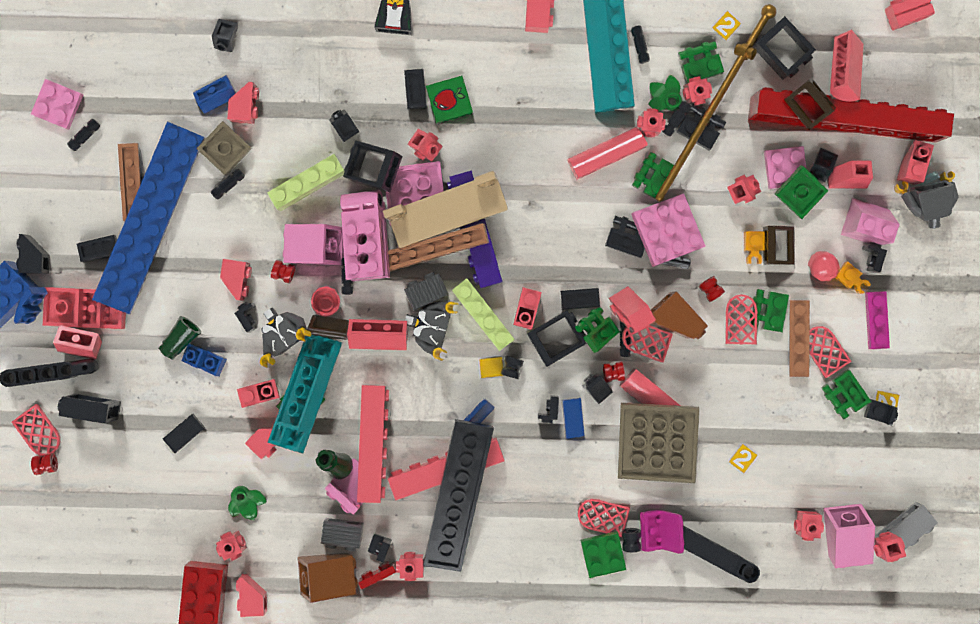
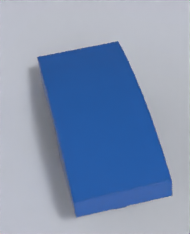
M29 287L25 291L16 309L15 324H29L36 320V317L41 312L38 304L48 294L45 287Z
M189 344L181 361L220 377L227 359L196 345Z

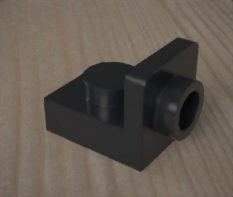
M218 19L212 34L215 49L233 52L232 42L238 29L237 22Z
M345 109L342 111L337 110L331 115L329 121L343 142L359 133L358 128Z
M820 148L809 172L817 180L826 182L833 172L839 155Z
M876 243L864 245L862 250L872 253L867 259V271L872 273L881 272L887 250L882 249L881 245Z
M245 302L237 307L238 311L234 314L245 331L250 333L257 328L254 325L256 324L254 317L251 314H247V312L256 306L254 303L248 304V302Z
M550 395V400L547 399L546 411H549V414L538 413V419H542L541 422L553 423V420H557L559 396Z
M870 399L871 402L867 405L864 417L892 426L893 422L897 420L898 408Z
M374 534L368 552L377 555V561L384 562L392 539Z

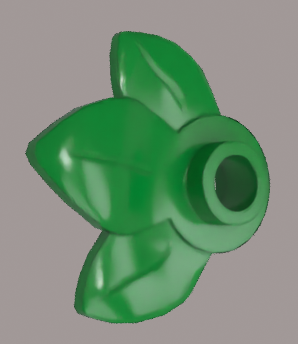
M669 75L665 84L658 82L650 83L649 89L653 99L649 101L648 105L652 109H657L658 111L665 109L675 111L679 109L678 106L682 102V97L679 94L681 86L674 76ZM669 99H674L675 105H671Z
M237 486L231 492L232 500L228 505V511L232 517H237L241 514L246 519L255 520L257 517V506L265 504L267 500L258 490H249L245 486ZM238 494H243L244 497H243V498H238L237 495H238Z

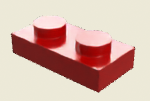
M385 562L378 566V570L374 572L369 570L363 573L358 581L361 590L396 573L395 562L390 564Z

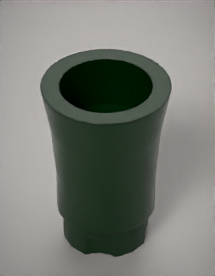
M180 316L158 349L165 357L173 360L202 332L191 320Z
M321 450L315 459L317 466L321 470L338 480L346 478L353 468L350 456L345 453Z

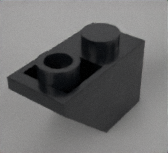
M19 234L16 243L19 250V258L16 261L18 273L49 274V254L31 235Z
M591 373L583 380L585 383L582 386L598 404L613 393L606 381L597 373L595 375Z

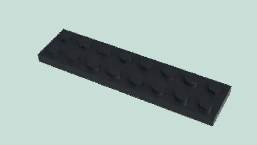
M455 419L423 566L458 572L462 570L494 427L491 425Z

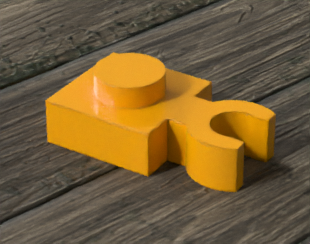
M745 231L744 251H749L746 263L751 264L752 257H756L757 264H761L762 256L759 254V251L765 250V231Z
M845 262L835 277L847 288L854 286L855 291L859 294L865 293L860 288L862 283L865 286L871 285L868 280L860 279L863 273L849 262Z

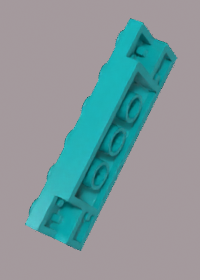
M583 0L595 113L633 108L635 104L624 0Z
M316 335L305 337L306 341L303 342L267 442L302 454L307 446L342 342Z

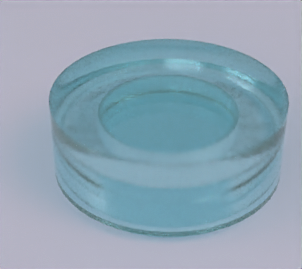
M938 171L926 175L924 183H921V185H927L941 178Z

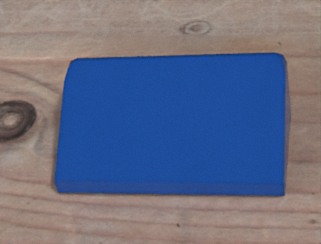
M227 75L193 92L196 102L203 113H207L228 102L236 94Z
M485 398L472 410L464 421L481 424L495 407Z
M581 398L563 399L565 438L585 436Z

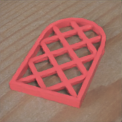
M743 294L736 295L727 303L725 344H757L758 311L757 305L751 297ZM735 298L740 301L736 306L731 303ZM747 298L752 301L749 307L744 303ZM741 304L746 308L742 314L737 309ZM753 306L755 308V313L751 310ZM734 311L740 315L736 320L730 316ZM747 311L753 315L749 320L743 316ZM741 317L746 321L742 327L737 323ZM730 318L733 322L728 326V319ZM754 318L755 327L750 323ZM734 324L739 328L736 333L730 329ZM748 324L753 328L750 333L743 329ZM728 331L733 335V336H732L731 338H729V339H728ZM740 331L746 335L742 340L737 337ZM755 331V336L753 339L750 335ZM735 337L739 342L730 341ZM747 338H749L752 342H744V341H745Z
M648 325L645 327L648 335L643 337L641 332L638 331L640 339L634 341L632 335L635 332L631 333L625 327L622 340L628 350L664 363L672 333ZM649 328H652L656 331L651 333ZM661 332L668 335L662 337ZM658 333L660 339L654 341L652 335ZM630 336L632 343L627 345L625 339ZM650 337L652 343L646 345L644 339ZM642 341L644 347L638 349L636 343ZM662 341L664 347L658 350L656 344ZM634 345L636 351L631 349L630 347ZM654 345L656 352L650 354L648 348ZM646 350L648 355L641 353V351ZM658 354L659 359L652 356Z
M816 326L810 329V332L814 329L815 332L810 333L814 337L813 342H809L812 345L809 355L823 376L827 378L852 361L835 335L828 328ZM818 328L825 329L824 335L817 334ZM827 331L830 333L832 337L826 336ZM816 336L823 338L822 345L815 343ZM826 338L832 339L831 347L824 345ZM834 342H836L839 348L834 347ZM814 346L821 347L820 354L813 353ZM824 348L830 349L829 356L822 354ZM833 349L839 351L838 358L832 357ZM842 353L844 354L846 359L841 358ZM813 355L819 356L818 362ZM822 357L828 358L827 365L820 364ZM831 359L838 360L836 367L830 366ZM840 361H845V362H846V363L842 364L841 366H839V365H840ZM821 366L826 367V372L823 371ZM829 368L835 369L828 374Z
M35 404L12 421L17 431L36 454L45 456L49 453H55L61 443L60 435L38 404ZM34 409V414H29ZM27 416L33 417L32 424L26 423ZM23 417V422H18ZM36 417L43 418L42 425L35 424ZM45 420L47 421L49 426H44ZM25 425L32 426L31 433L24 432ZM35 427H41L40 434H34ZM44 428L50 429L49 436L43 435ZM25 435H30V441ZM33 436L40 437L39 444L32 443ZM43 437L49 438L48 445L42 444ZM52 439H57L56 446H51ZM41 447H46L47 453H41Z
M588 499L580 505L578 519L584 527L590 530L607 534L612 533L611 531L616 529L619 537H622V531L620 532L618 527L623 524L622 530L625 529L630 507L600 499ZM591 501H596V502H599V503H597L596 505H593V503H592ZM589 502L592 507L585 510L583 505ZM604 504H608V505H612V506L606 509V507H605ZM602 505L604 511L598 514L595 508ZM617 507L624 508V510L619 512ZM615 508L617 514L611 517L608 511ZM593 509L596 516L590 519L587 512ZM626 512L625 519L621 515ZM607 513L609 519L603 522L600 516ZM585 514L588 520L583 523L580 517ZM620 516L622 522L616 525L613 519ZM598 517L601 524L595 527L592 520ZM612 521L614 527L608 530L605 524ZM590 522L593 527H589L586 524ZM602 525H603L604 528H605V530L597 529V528L601 527Z

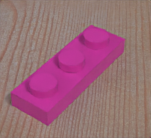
M887 291L865 292L868 349L890 348Z

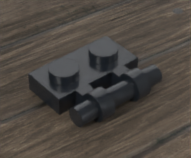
M693 103L690 110L696 114L694 117L686 115L677 133L690 139L700 122V118L705 114L706 108L702 105L700 107L698 105L694 106ZM717 114L712 115L709 120L710 124L706 125L696 144L708 151L712 149L720 135L719 132L714 130L715 126L717 125L723 129L726 121L722 120L721 116Z
M615 215L613 223L618 224L619 229H610L605 246L642 258L645 247L635 223L628 220L629 218ZM625 228L636 230L635 235L624 232Z

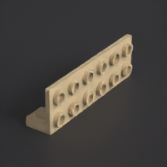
M494 171L475 177L474 181L405 206L400 204L383 210V214L390 221L398 247L403 248L507 211L508 207L497 175Z

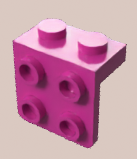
M663 510L640 512L642 551L649 552L663 549L677 554L684 552L683 519L680 514Z

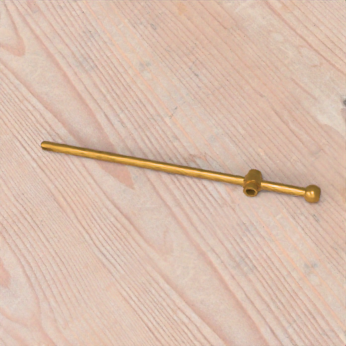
M767 4L762 8V17L748 41L735 46L734 54L738 58L657 193V201L660 202L665 197L743 62L755 58L757 49L753 48V45L768 20L775 17L776 8L773 5Z

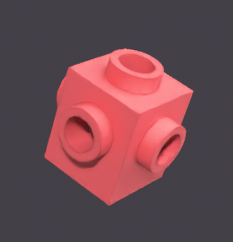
M700 76L691 78L689 83L683 85V97L688 104L694 103V106L706 103V99L711 98L712 87L710 82H707V78L702 80ZM697 87L700 89V94L696 91Z
M647 109V111H643L641 116H638L637 127H639V130L645 137L654 138L661 133V130L665 129L666 119H663V113H659L657 109ZM649 120H655V124L652 125Z
M417 129L407 144L415 150V156L421 160L426 158L431 162L443 147L437 142L439 139L437 136Z
M744 174L734 179L735 183L727 187L735 204L743 200L745 203L756 199L755 195L761 192L759 182L755 179L754 175L746 178Z
M797 511L794 531L802 537V540L814 541V538H821V533L824 531L822 515L811 511Z
M239 530L234 533L229 531L221 535V539L216 543L217 553L220 557H223L224 561L229 558L233 561L241 557V553L247 548L246 541Z
M884 532L875 538L874 551L878 557L886 562H895L900 558L906 557L905 545L901 537L891 532Z
M404 552V555L400 556L399 561H396V573H400V579L405 578V581H415L416 578L424 577V554Z

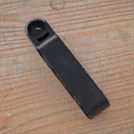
M82 359L8 369L0 373V383L5 387L75 378L79 375L96 372L99 369L98 362L94 359ZM68 365L72 368L70 375L66 371ZM49 368L53 371L52 377H49L47 374ZM29 371L33 372L32 380L28 376ZM11 373L14 375L13 382L9 379Z
M683 525L685 550L747 583L757 581L760 576V570L754 563Z

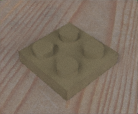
M224 121L197 148L225 176L252 149Z

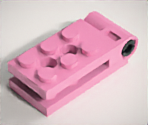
M375 190L341 195L340 204L343 211L341 212L346 280L355 282L390 278L386 218L383 214L385 202L383 201L381 191Z

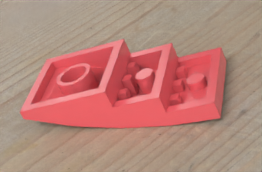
M45 287L48 294L44 297L43 326L60 325L65 327L125 329L126 313L92 300L96 289Z

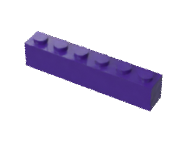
M472 170L449 176L450 182H447L448 189H452L474 181ZM485 218L459 227L461 230L478 224H485L489 243L470 248L471 255L467 256L470 267H474L476 274H473L475 285H480V289L503 282Z

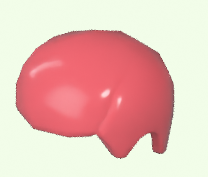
M826 251L816 252L808 262L811 275L820 281L832 280L840 270L837 258Z
M327 286L321 287L313 293L311 306L316 314L328 317L334 315L339 310L340 297L335 289Z

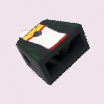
M381 0L374 26L376 32L412 36L410 1Z

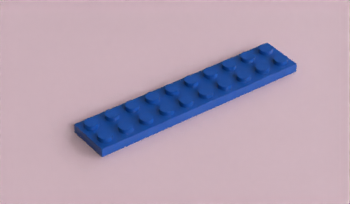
M167 121L92 300L131 314L199 153L197 148L204 141L203 136Z

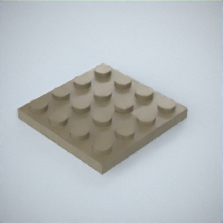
M621 403L618 479L695 483L699 407Z

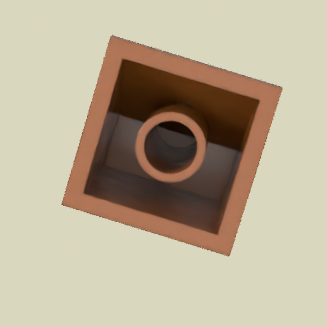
M677 291L669 292L651 309L656 319L651 324L687 339H699L706 333L705 329L708 325Z
M349 553L297 557L300 595L310 603L356 594V588L358 587L357 578L354 576L356 560Z

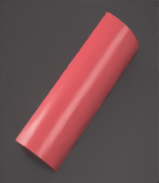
M853 30L834 37L830 93L836 99L846 102L860 100L864 44Z
M635 127L567 159L576 180L646 148L648 144L642 132Z
M635 368L619 385L641 404L681 406Z

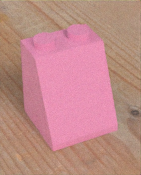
M852 198L841 235L868 244H892L895 241L900 224L889 209Z
M285 224L283 233V263L341 265V259L344 258L342 227L327 224Z
M862 504L824 508L828 555L835 568L873 564L875 525Z

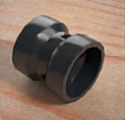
M506 356L504 360L505 367L502 368L501 375L519 379V370L523 366L524 361Z
M638 528L623 529L622 537L624 542L622 543V550L630 553L641 551V542H639L641 530Z

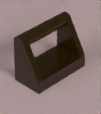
M810 78L784 99L808 130L812 129L836 109L813 78ZM804 89L809 92L824 111L813 122L793 99Z
M794 226L763 227V231H765L763 265H795ZM776 231H787V261L776 260Z
M313 315L307 330L311 332V335L348 340L349 320Z

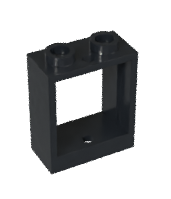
M785 16L753 45V48L757 49V53L782 80L788 76L792 78L799 72L797 67L802 63L805 66L814 58L811 54L816 51ZM782 29L805 52L789 69L766 46Z
M355 140L350 151L348 163L344 168L343 177L350 181L390 193L403 156L395 151ZM367 151L385 156L376 182L358 177Z
M566 310L527 333L546 367L587 344L583 338L586 335L584 331L577 332L575 329V323L578 321L572 312L569 313ZM565 318L578 342L550 358L537 333Z
M72 394L62 396L58 402L57 409L61 417L109 423L118 420L121 401Z

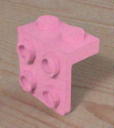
M355 458L351 459L353 468L346 478L340 480L334 478L325 487V490H327L326 494L332 500L336 499L341 503L340 507L346 513H352L353 515L363 504L357 502L359 461Z

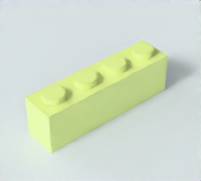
M333 154L270 190L267 194L276 209L283 211L344 175L345 171L337 156Z
M465 279L452 290L499 351L515 340L468 279Z

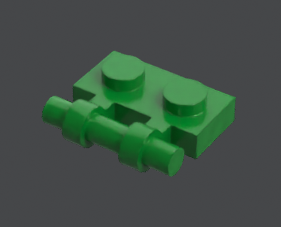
M715 41L710 43L704 42L701 43V46L685 48V51L678 52L680 60L687 58L688 63L681 66L686 84L689 83L691 78L700 76L702 80L724 73L719 54L711 56L710 50L717 49ZM703 53L704 58L695 61L694 55Z
M650 152L648 157L643 160L639 173H636L632 186L639 189L641 184L646 185L643 193L656 200V195L674 164L663 158L659 164H656L654 160L657 155ZM649 169L654 170L653 175L650 179L646 178L645 176Z
M757 289L756 296L753 297L758 311L757 328L759 321H763L762 329L783 332L789 295L770 291L766 299L763 298L765 290ZM762 304L766 305L764 315H760ZM755 318L751 321V324H752L754 327H755Z
M601 307L591 310L588 316L582 318L575 327L577 332L583 330L587 332L583 338L594 353L598 352L620 333L610 316L605 319L601 314L604 311ZM592 322H595L597 326L594 327L592 325Z
M850 370L844 371L832 380L836 386L835 388L831 389L828 384L821 387L825 393L824 396L827 400L831 401L835 407V412L840 414L842 419L850 416L846 411L849 407H851L853 412H857L871 402ZM839 393L842 394L846 400L845 402L841 403L837 398Z

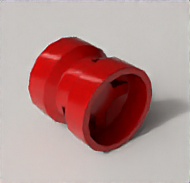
M276 260L271 271V278L276 280L280 278L285 283L290 284L296 266L292 264L284 265L282 261Z
M715 276L710 277L698 286L701 291L705 292L709 302L725 292L723 287L717 284Z
M616 362L615 365L603 364V375L606 383L613 380H625L623 362Z
M49 453L44 457L40 455L32 457L31 469L33 474L37 476L44 474V472H56L58 469L56 455Z

